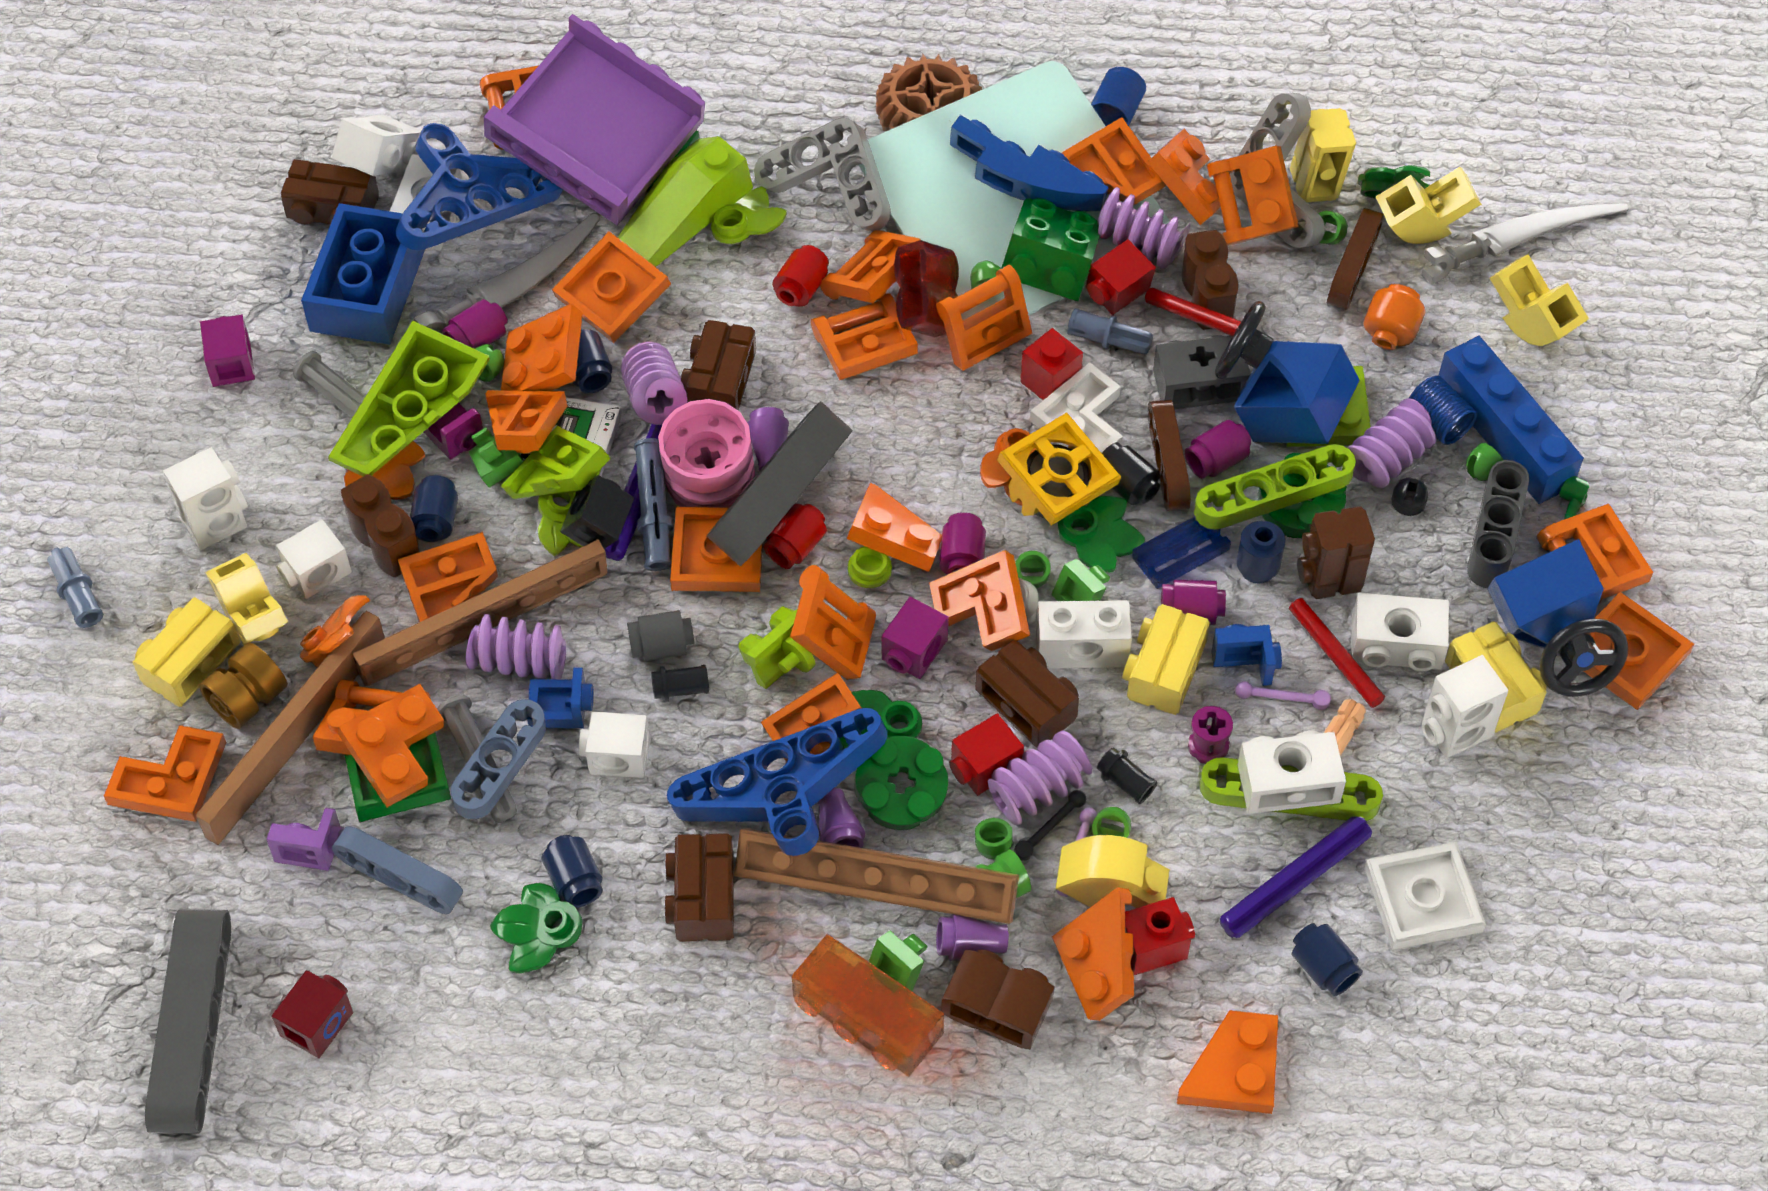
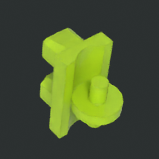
M784 606L780 607L771 615L769 625L772 631L764 638L750 633L739 642L738 647L743 660L751 667L757 684L765 689L794 667L807 673L816 665L812 653L790 637L797 609L794 611Z

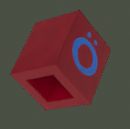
M306 970L271 1016L280 1037L319 1059L354 1013L347 996V988L330 975L324 974L320 978Z

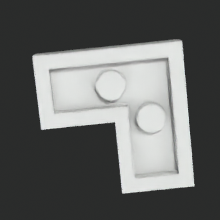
M1089 362L1030 411V422L1040 429L1067 412L1102 453L1111 444L1119 442L1122 445L1123 436L1097 416L1120 397L1121 386ZM1058 443L1059 445L1068 447V445H1066V444Z

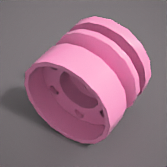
M711 399L696 400L676 408L663 422L658 436L666 488L674 502L680 507L729 508L755 477L749 425L741 412L725 402Z

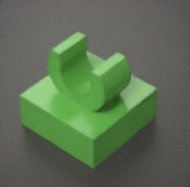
M487 427L471 436L478 446L469 451L481 479L489 488L512 474L524 462L521 454L515 450H497L495 437Z
M1076 558L1064 564L1051 595L1057 601H1101L1107 588L1103 583L1108 582L1110 576L1100 566L1096 565L1088 569Z
M889 930L876 940L866 970L901 1000L913 991L924 964V960L919 955L927 950L928 946L915 934L908 936L902 941Z

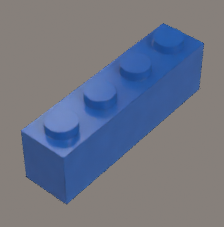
M1480 335L1444 353L1439 376L1446 380V383H1449V386H1452L1477 411V418L1473 425L1476 431L1488 445L1492 446L1501 455L1503 460L1518 462L1526 468L1529 474L1527 491L1539 505L1559 495L1564 482L1568 478L1578 477L1584 459L1581 453Z

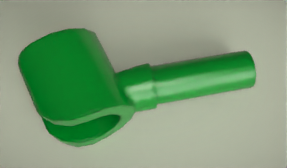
M1577 476L1568 478L1559 493V497L1570 502L1564 519L1577 515L1580 507L1585 504L1588 497L1589 483Z

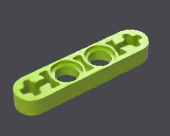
M1327 445L1207 485L1197 494L1194 509L1195 518L1200 525L1208 529H1222L1347 486L1353 478L1356 463L1355 456L1350 449L1342 445ZM1330 462H1332L1334 465L1327 467V464ZM1343 466L1342 471H1337L1335 468ZM1290 473H1297L1302 475L1307 483L1301 487H1292L1283 480V477ZM1252 486L1260 487L1266 492L1267 496L1262 500L1255 501L1247 498L1243 491ZM1231 494H1233V495H1234V499H1231V500H1230V496H1231ZM1213 502L1216 507L1223 506L1222 511L1217 512L1214 507L1207 508V504Z
M1214 758L1203 766L1199 783L1200 792L1210 803L1247 808L1244 793L1240 791L1241 779L1237 765L1238 759ZM1281 766L1284 770L1288 772L1299 771L1294 766ZM1344 772L1346 783L1340 803L1272 812L1346 821L1351 817L1361 816L1368 821L1373 819L1379 812L1383 790L1379 782L1371 776ZM1217 775L1226 776L1225 788L1217 787L1215 780ZM1356 792L1364 793V797L1367 800L1366 805L1357 804Z

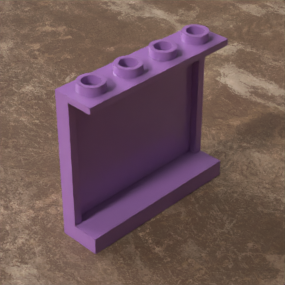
M571 14L569 17V31L501 110L493 105L484 116V137L618 226L703 123L705 101L691 87H682L670 79L661 67L655 64L649 65L637 57L634 51L622 42L616 43L604 35L601 29L593 22L583 21L574 14Z

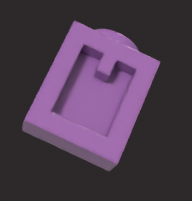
M325 808L318 830H313L309 826L300 823H290L288 826L272 823L266 840L273 860L276 863L329 871L334 856L332 846L344 827L340 826L336 810Z

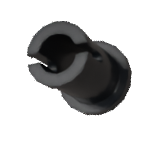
M706 665L665 670V666H660V671L651 672L654 699L663 698L664 702H669V697L699 693L709 694Z
M1114 747L1111 748L1097 765V770L1102 773L1101 779L1104 781L1110 779L1134 798L1135 802L1142 804L1152 794L1158 782L1127 758V751H1118Z

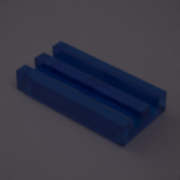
M1194 516L1134 548L1132 558L1155 588L1158 589L1162 587V584H1167L1229 551L1231 541L1227 536L1222 537L1220 535L1221 529H1208L1200 525ZM1208 540L1212 542L1211 544L1203 547L1202 549L1156 572L1155 568L1169 562L1172 559L1177 560L1178 558L1188 554L1189 550L1201 545L1202 543Z

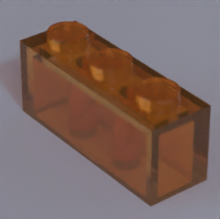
M829 934L825 935L791 976L794 1001L801 1010L812 1017H816L819 1014L833 1024V1029L841 1038L851 1044L859 1042L872 1051L874 1059L890 1071L898 1069L910 1077L944 1034L943 1012Z

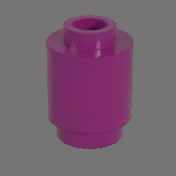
M482 299L448 321V326L442 329V333L475 349L484 344H492L505 336V325L508 323V319L496 302L490 304L487 300Z
M1225 420L1194 438L1190 446L1185 449V459L1197 477L1201 479L1207 476L1216 477L1249 457L1252 443L1251 437L1243 425L1236 424L1231 420Z
M965 512L951 515L943 526L939 566L946 575L984 559L986 530L978 516Z
M1173 580V584H1162L1161 605L1182 610L1183 614L1191 613L1207 618L1210 625H1216L1217 617H1225L1226 590H1217V581Z

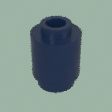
M581 329L576 379L572 383L584 393L599 392L611 382L612 365L599 334L593 330Z
M439 475L427 476L415 488L410 518L413 522L416 536L422 541L437 542L448 538L452 533L458 494L454 483L446 477Z
M1268 521L1252 522L1241 533L1237 567L1242 576L1252 583L1268 582L1278 574L1281 568L1286 539L1283 531L1274 523Z
M561 835L550 841L547 849L542 854L541 860L558 897L563 901L571 903L576 908L586 906L598 899L603 892L601 886L603 878L585 840L577 836Z
M1311 923L1294 937L1293 943L1296 946L1292 950L1291 955L1321 990L1328 989L1333 996L1340 995L1349 989L1362 975L1363 971L1357 965L1358 957L1329 924L1317 926L1315 923Z

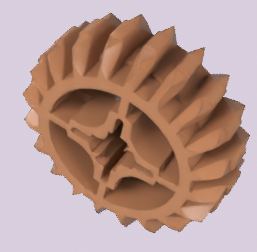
M922 54L918 61L907 57L904 66L894 64L891 73H884L881 84L878 85L876 91V114L878 119H880L882 130L888 131L982 90V87L979 86L977 75L970 74L968 65L957 67L955 58L945 62L942 61L940 54L935 59H927Z

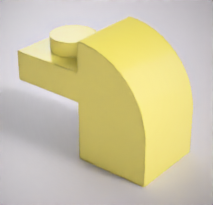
M1461 167L1425 189L1410 175L1376 196L1389 227L1400 239L1412 244L1430 243L1452 234L1448 226L1449 224L1482 205L1467 174Z
M1529 254L1520 257L1490 277L1491 282L1510 312L1502 317L1503 320L1518 337L1527 343L1536 346L1547 345L1561 339L1589 320L1569 284L1566 283L1550 290Z
M247 553L205 572L226 617L234 623L243 645L253 641L268 639L275 635L279 628L288 623L282 607L270 595L257 564Z
M1113 835L1090 836L1062 847L1056 889L1091 907L1115 888L1129 889L1132 895V904L1130 905L1138 908L1166 899L1170 869L1146 857L1148 845L1142 842Z

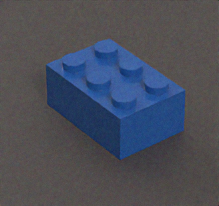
M338 204L301 299L310 332L391 345L425 250L409 249L399 242L396 236V228L403 213Z

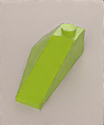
M720 136L697 139L669 162L618 238L652 265L658 266L710 224L719 209L725 206H732L753 189L747 159Z
M412 321L329 454V461L361 476L367 474L372 476L471 392L490 360L489 355Z

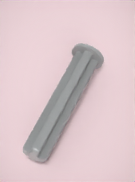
M310 351L303 355L295 365L293 376L299 382L306 381L351 418L354 416L365 396L321 362L320 354L316 351Z
M458 695L444 701L437 710L444 721L447 722L467 763L484 739L469 710L472 706L470 698L466 695ZM490 753L486 758V763L493 768H497ZM480 773L482 784L486 778H484L483 775ZM508 788L490 812L495 822L502 823L517 814L516 804Z

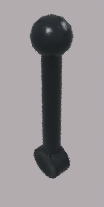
M1072 791L1068 797L1069 801L1027 841H1019L1016 844L1014 852L1021 861L1030 859L1033 854V848L1074 808H1081L1085 805L1087 799L1083 791Z

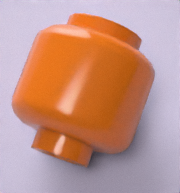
M1390 284L1388 288L1376 291L1363 324L1365 330L1373 337L1372 342L1383 349L1394 350L1396 346H1406L1415 340L1426 310L1420 300V295L1415 290L1401 284Z

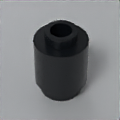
M1115 442L1108 446L1102 454L1121 476L1118 485L1112 489L1130 505H1136L1140 502L1145 504L1153 499L1160 489V472L1129 445L1122 446L1119 442Z

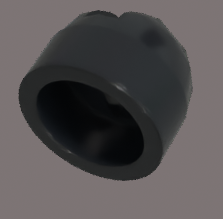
M1411 477L1401 479L1394 487L1391 498L1392 506L1397 512L1406 516L1420 514L1425 509L1428 500L1427 487L1421 480ZM1407 491L1415 492L1413 501L1405 499Z

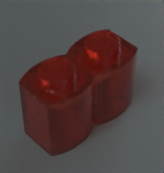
M923 240L899 246L895 254L894 272L900 287L896 301L897 318L900 326L903 329L934 338L946 335L944 322L937 312L936 304L947 297L952 299L958 297L955 290L958 283L959 266L954 251Z

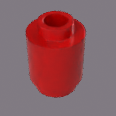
M803 245L800 249H796L791 253L772 282L776 296L782 303L798 307L809 303L820 287L822 279L828 274L829 260L824 252L815 246Z
M793 504L768 535L767 542L763 546L767 556L774 563L785 569H791L794 564H801L827 533L824 523L825 517L822 512L811 504Z

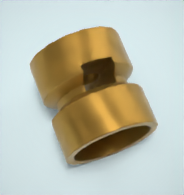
M253 643L245 644L229 658V668L227 670L217 668L199 684L203 697L212 709L224 721L237 729H240L258 713L259 702L270 703L288 686L284 674L276 663Z

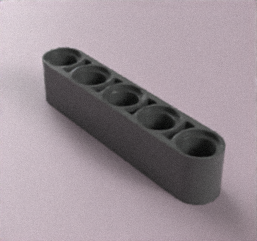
M820 401L802 419L706 537L737 565L741 566L764 542L853 430Z
M179 909L175 915L145 1105V1125L148 1133L199 1134L202 1131L231 941V917L228 910Z

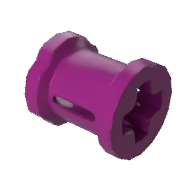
M1202 707L1196 711L1192 718L1191 729L1193 733L1189 736L1188 749L1190 754L1200 763L1206 764L1214 758H1222L1228 754L1233 720L1230 714L1220 707ZM1210 717L1212 718L1211 726L1207 725L1208 718ZM1210 745H1214L1213 752L1209 753Z

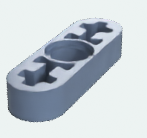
M521 699L508 705L458 774L451 786V796L454 808L459 815L467 819H479L489 814L535 750L546 732L544 712L538 703L528 699ZM528 716L532 717L533 727L524 725L517 734V745L513 740L517 733L516 719L525 721ZM495 750H505L512 755L510 763L502 768L489 766L486 763V758ZM480 773L483 775L484 778H486L482 784ZM481 784L482 799L473 797L469 802H466L464 792L473 793Z
M345 827L332 846L333 853L345 864L436 912L450 914L463 894L461 886L446 874L355 827Z

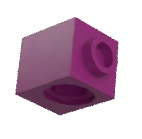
M243 314L200 321L204 361L212 386L216 387L255 380L251 342Z
M909 597L881 636L882 660L896 672L902 674L909 673L921 679L948 641L949 616Z

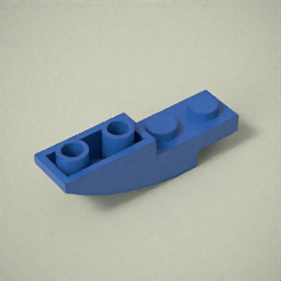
M961 114L951 126L950 145L977 161L975 179L991 188L1023 201L1026 198L1033 200L1036 198L1046 199L1054 203L1056 207L1065 210L1101 211L1109 187L1104 185L1102 179L1095 173L1090 171L1083 172L1070 164L1069 160L1062 153L1053 149L1047 150L1038 145L1029 157L1018 144L1012 141L1005 142L993 135L990 129L978 120L970 121Z

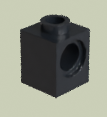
M597 475L582 490L576 491L560 532L582 546L599 540L605 549L619 539L635 497L622 490L616 482Z

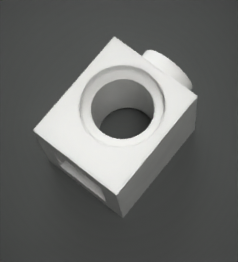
M323 519L276 545L281 563L276 566L279 575L288 588L296 586L305 599L312 597L352 573L345 548Z
M591 711L589 729H581L579 739V755L586 757L589 774L644 778L650 741L647 715Z

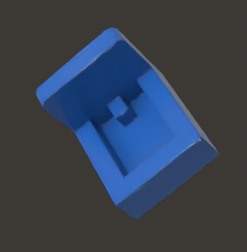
M1232 624L1224 628H1215L1211 650L1213 667L1258 664L1262 686L1272 685L1275 669H1281L1282 653L1280 643L1272 642L1270 625L1245 626L1242 624Z
M573 667L572 679H530L528 700L538 703L543 709L546 728H584L585 711H593V684L585 683L583 668ZM528 716V725L533 727L532 717Z

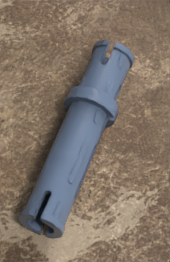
M644 438L634 443L641 518L637 520L638 532L643 534L644 568L650 571H661L671 568L672 564L669 531L673 529L672 517L667 515L665 480L659 439Z

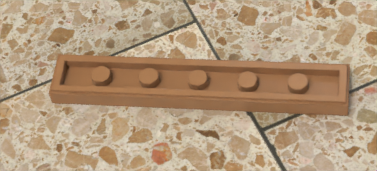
M596 540L353 653L358 675L364 686H370L468 640L471 630L475 625L479 626L484 614L491 616L492 628L498 626L502 617H508L509 621L607 575L606 552L600 541Z
M368 611L363 612L352 626L354 630L353 635L329 653L197 812L196 817L206 839L216 845L222 842L323 719L335 699V691L339 681L342 679L355 680L358 676V671L353 653L385 639L379 617Z
M747 828L740 829L734 876L1007 924L1013 922L1019 881L1018 874L817 841L816 845L803 855L789 856L781 851L772 833ZM785 835V836H784V838H787V839L796 838V837H794V836H788V835Z

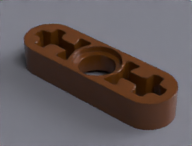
M1363 208L1332 281L1327 304L1348 310L1378 239L1384 220L1383 213Z
M1171 399L1149 401V430L1157 470L1160 472L1159 481L1166 511L1190 509V484L1173 402Z

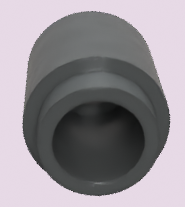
M680 610L637 617L638 621L627 623L633 659L644 657V661L687 655L686 645L695 644L691 618L682 619Z

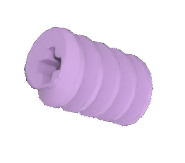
M1115 187L1108 196L1098 217V234H1100V238L1108 239L1113 234L1115 246L1129 239L1139 250L1143 248L1142 253L1150 261L1157 256V266L1165 269L1181 251L1189 233L1190 224L1180 232L1177 230L1179 217L1174 216L1167 224L1162 223L1163 209H1159L1150 217L1148 216V202L1145 201L1136 210L1133 208L1135 196L1130 194L1123 202H1120V188Z
M655 342L639 343L629 349L622 360L621 374L632 407L638 417L645 422L662 425L676 408L687 403V393L668 349Z
M1406 398L1397 407L1391 409L1387 416L1380 418L1375 426L1368 428L1363 436L1355 439L1351 446L1346 447L1350 449L1356 459L1353 476L1360 481L1370 483L1374 487L1384 488L1389 484L1390 478H1396L1400 475L1401 468L1405 469L1411 466L1413 458H1420L1424 454L1425 449L1432 448L1435 445L1436 435L1432 428L1430 415L1423 405L1415 399Z
M484 614L479 626L475 625L471 630L466 649V665L468 669H475L480 663L483 671L492 672L498 666L501 674L509 675L515 668L517 675L525 678L533 670L536 679H546L550 673L552 679H561L566 660V641L562 638L560 625H555L550 636L547 637L544 633L543 623L537 622L532 634L527 633L526 620L521 619L515 630L510 631L508 617H502L497 628H492L491 616L489 614Z
M1060 731L1054 735L1052 741L1045 740L1039 743L1037 750L1030 749L1024 752L1022 760L1019 758L1010 760L1007 769L1003 767L995 769L992 773V779L988 780V787L993 800L1002 813L1014 825H1019L1022 823L1019 812L1020 808L1030 816L1036 815L1035 799H1038L1045 807L1051 806L1050 790H1053L1060 798L1066 797L1068 791L1065 781H1068L1076 789L1081 788L1083 781L1080 772L1083 771L1085 774L1090 775L1092 774V766L1078 741L1070 733Z

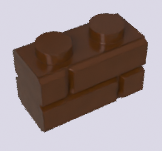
M293 159L288 172V178H286L281 190V200L286 218H290L303 225H308L312 222L331 224L339 203L375 209L379 198L375 176L352 167Z
M708 320L705 322L702 335L693 336L690 348V359L693 360L691 369L684 368L681 374V382L687 393V403L711 399L725 402L739 411L756 354L755 330L752 327L737 324L729 326L725 322Z
M1359 506L1341 509L1339 514L1335 510L1315 513L1310 532L1303 533L1302 544L1305 557L1297 559V570L1301 583L1308 584L1311 596L1315 599L1334 597L1336 592H1339L1341 595L1361 592L1375 542L1366 510Z
M1013 639L999 650L996 656L990 657L976 670L975 690L1036 748H1038L1039 743L1042 741L1053 739L1056 733L1067 728L1078 716L1079 694L1076 687L1066 677L1061 676L1057 678L1049 671L1044 657L1033 647L1026 649L1021 643Z
M728 833L706 834L705 836L700 834L678 835L675 837V853H666L665 860L666 881H674V895L665 896L666 924H674L676 940L680 942L702 941L703 939L709 941L731 940L734 938V851L732 836Z

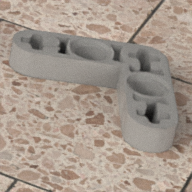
M1281 93L1275 96L1238 156L1263 149V140L1267 134H1270L1274 138L1276 145L1281 146L1285 161L1309 122L1311 107L1307 98L1300 93ZM1287 104H1292L1290 112L1293 115L1292 119H1287L1290 113L1286 108ZM1241 172L1230 173L1234 194L1248 206ZM1290 188L1298 222H1306L1304 230L1307 236H1301L1303 228L1300 224H1298V228L1277 234L1293 248L1313 247L1324 236L1325 225L1319 213Z
M849 118L835 119L764 154L755 164L754 177L757 183L774 193L784 192L833 168L853 223L866 231L873 232L886 226L890 219V204L866 134L861 126ZM847 130L852 135L847 137L848 144L843 146L839 142L843 139L842 132ZM824 140H826V141H828L829 143H831V145L827 146V145L824 143ZM808 146H817L818 157L816 161L811 165L804 166L801 160L803 151ZM863 164L866 167L864 180L857 185H851L849 182L851 169L856 165ZM774 165L782 168L776 172V180L768 177L773 173L772 167ZM792 165L796 170L793 171L788 166ZM865 194L868 202L877 207L872 210L873 217L871 219L863 216V214L868 212V207L865 199L858 195Z

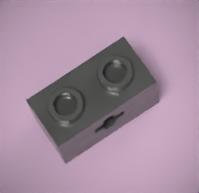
M1215 335L1206 339L1175 340L1166 344L1156 345L1153 373L1160 400L1171 399L1174 410L1236 402L1251 374L1245 360L1240 357L1227 377L1220 379L1215 375L1216 366L1232 336Z

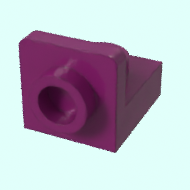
M458 403L425 430L424 434L451 460L460 453L469 451L477 445L471 436L483 429L480 413L475 408L467 411Z

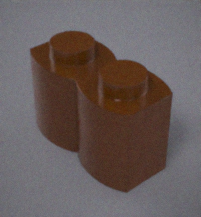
M1217 230L1187 234L1181 276L1185 289L1192 296V303L1234 318L1238 294V278L1233 268L1227 263L1228 246L1224 237ZM1196 322L1202 330L1212 329Z
M367 474L341 489V496L349 525L354 536L362 544L371 548L374 560L380 569L396 578L402 574L397 559L420 552L415 528L409 515L402 508L392 504L390 494L385 485L374 476Z
M965 949L943 995L941 1013L963 1025L986 1031L1002 1041L1030 1050L1053 1001L1055 986L1050 984L1047 977L1037 970L1031 968H1024L1022 970L1009 968L1004 964L1001 957L991 951L978 950L976 952Z

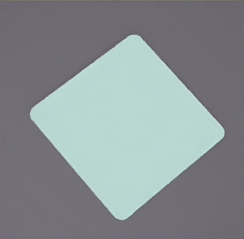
M1056 61L1045 62L867 139L890 204V216L902 235L921 239L926 253L918 260L943 299L947 297L954 299L971 290V271L978 262L988 260L1000 268L1002 267L1024 202L975 179L977 161L950 145L951 126L961 114L970 121L978 120L990 129L993 135L1005 142L1012 141L1018 144L1029 157L1038 145L1047 150L1053 149L1060 153L1106 126L1063 64ZM859 164L858 166L866 176V167L863 164ZM1152 195L1133 206L1137 210L1145 201L1148 202V216L1150 217L1161 209ZM1101 211L1082 212H1086L1098 220ZM1164 213L1162 223L1167 224L1169 219ZM1113 234L1108 239L1099 237L1092 263L1117 247L1113 243ZM1086 278V280H1085V283H1084V286H1083L1082 291L1086 289V288H1085V285H1086L1087 278ZM1021 283L1028 315L1065 299V297ZM1004 291L962 313V320L1004 299Z

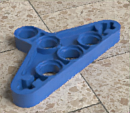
M430 123L425 125L420 132L416 142V152L433 175L403 212L396 228V236L399 242L409 249L425 250L559 199L563 189L517 158L470 154L449 127L439 123ZM426 139H437L445 145L446 149H435L427 143ZM456 168L464 171L469 179L461 180L454 177L450 169ZM505 188H517L524 194L525 198H514L507 193ZM483 199L492 206L493 210H482L475 205L473 200ZM450 211L459 217L460 222H449L442 217L440 212Z
M871 708L856 709L676 779L670 785L667 791V799L676 816L682 821L769 822L771 832L783 853L789 856L803 855L810 851L819 839V830L812 806L885 744L887 730L877 711ZM864 729H867V730H868V732H866V733H864V734H861V731H862V730H864ZM844 737L849 747L844 749L839 738ZM821 742H831L830 747L825 752L817 755L810 754L811 749ZM780 758L788 759L781 769L776 771L766 770L768 765L774 760ZM744 775L743 780L735 787H723L730 777ZM710 787L715 789L718 795L717 798L712 799L710 796L712 795L709 790ZM789 791L797 792L795 798L787 804H775L781 794ZM692 795L693 799L688 801V797ZM793 826H806L805 831L800 836L792 839L784 838L786 832Z

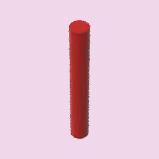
M1156 288L1148 289L1145 294V302L1230 336L1234 335L1241 323L1237 319Z
M1303 598L1296 599L1289 606L1291 613L1368 705L1374 708L1381 704L1385 699V695L1306 601Z

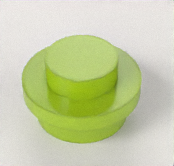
M865 546L857 549L848 561V575L853 583L863 588L882 586L889 580L892 573V563L889 556Z

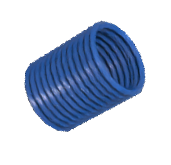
M1113 67L1107 71L1091 103L1105 126L1121 117L1128 126L1130 125L1145 95V81L1137 72L1130 68Z
M1439 375L1424 380L1409 396L1410 399H1415L1427 410L1432 420V428L1436 439L1443 445H1449L1461 439L1476 421L1477 411Z

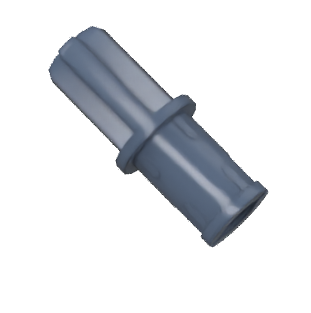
M1078 308L1073 310L1067 334L1101 343L1105 349H1108L1109 345H1114L1141 354L1149 352L1153 341L1152 333L1118 323L1116 316L1112 315L1110 318Z
M69 547L54 548L51 550V555L47 561L58 582L56 591L59 597L67 601L78 627L88 628L96 625L101 621L104 614L91 591L92 580L90 576L83 574L72 549Z

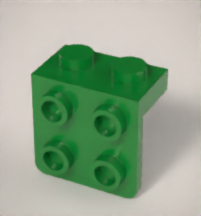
M1026 198L1014 227L1001 269L1011 265L1018 273L1022 284L1078 302L1100 234H1098V220L1086 212H1071L1056 207L1054 203L1046 199L1036 198L1033 200Z

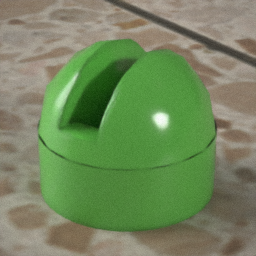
M1320 212L1319 215L1322 217L1324 225L1326 222L1337 226V231L1334 233L1325 230L1324 236L1319 243L1334 245L1344 240L1348 228L1346 219L1337 212Z
M988 260L978 262L971 271V289L994 278L996 271L1001 268Z
M484 344L475 349L489 355L490 360L478 379L490 382L500 373L504 365V358L499 349L494 350L493 345Z
M1482 442L1471 451L1466 459L1467 472L1473 478L1487 481L1492 466L1497 462L1503 461V458L1492 446Z
M1027 551L1016 560L1018 578L1030 582L1036 588H1040L1048 581L1051 565L1043 553ZM1021 572H1043V576H1023Z
M1119 807L1102 809L1096 815L1092 824L1094 836L1113 835L1128 838L1131 831V820L1127 813ZM1106 818L1124 823V828L1114 824L1102 823V819Z
M988 818L976 826L975 845L982 856L995 860L996 856L1011 849L1013 843L1012 827L1005 820Z

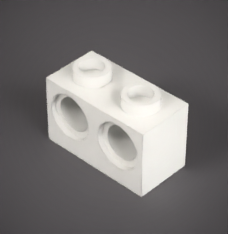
M212 447L163 470L180 519L200 551L247 528L242 510L248 508V505L241 490L236 485L240 483L238 475L228 459L221 462Z
M1483 655L1435 676L1422 720V730L1428 742L1433 746L1437 745L1446 759L1494 735L1509 690Z

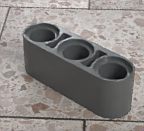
M1503 460L1492 466L1482 496L1467 565V574L1472 582L1483 588H1488L1495 577L1508 572L1516 547L1529 484V474L1524 466L1512 460Z

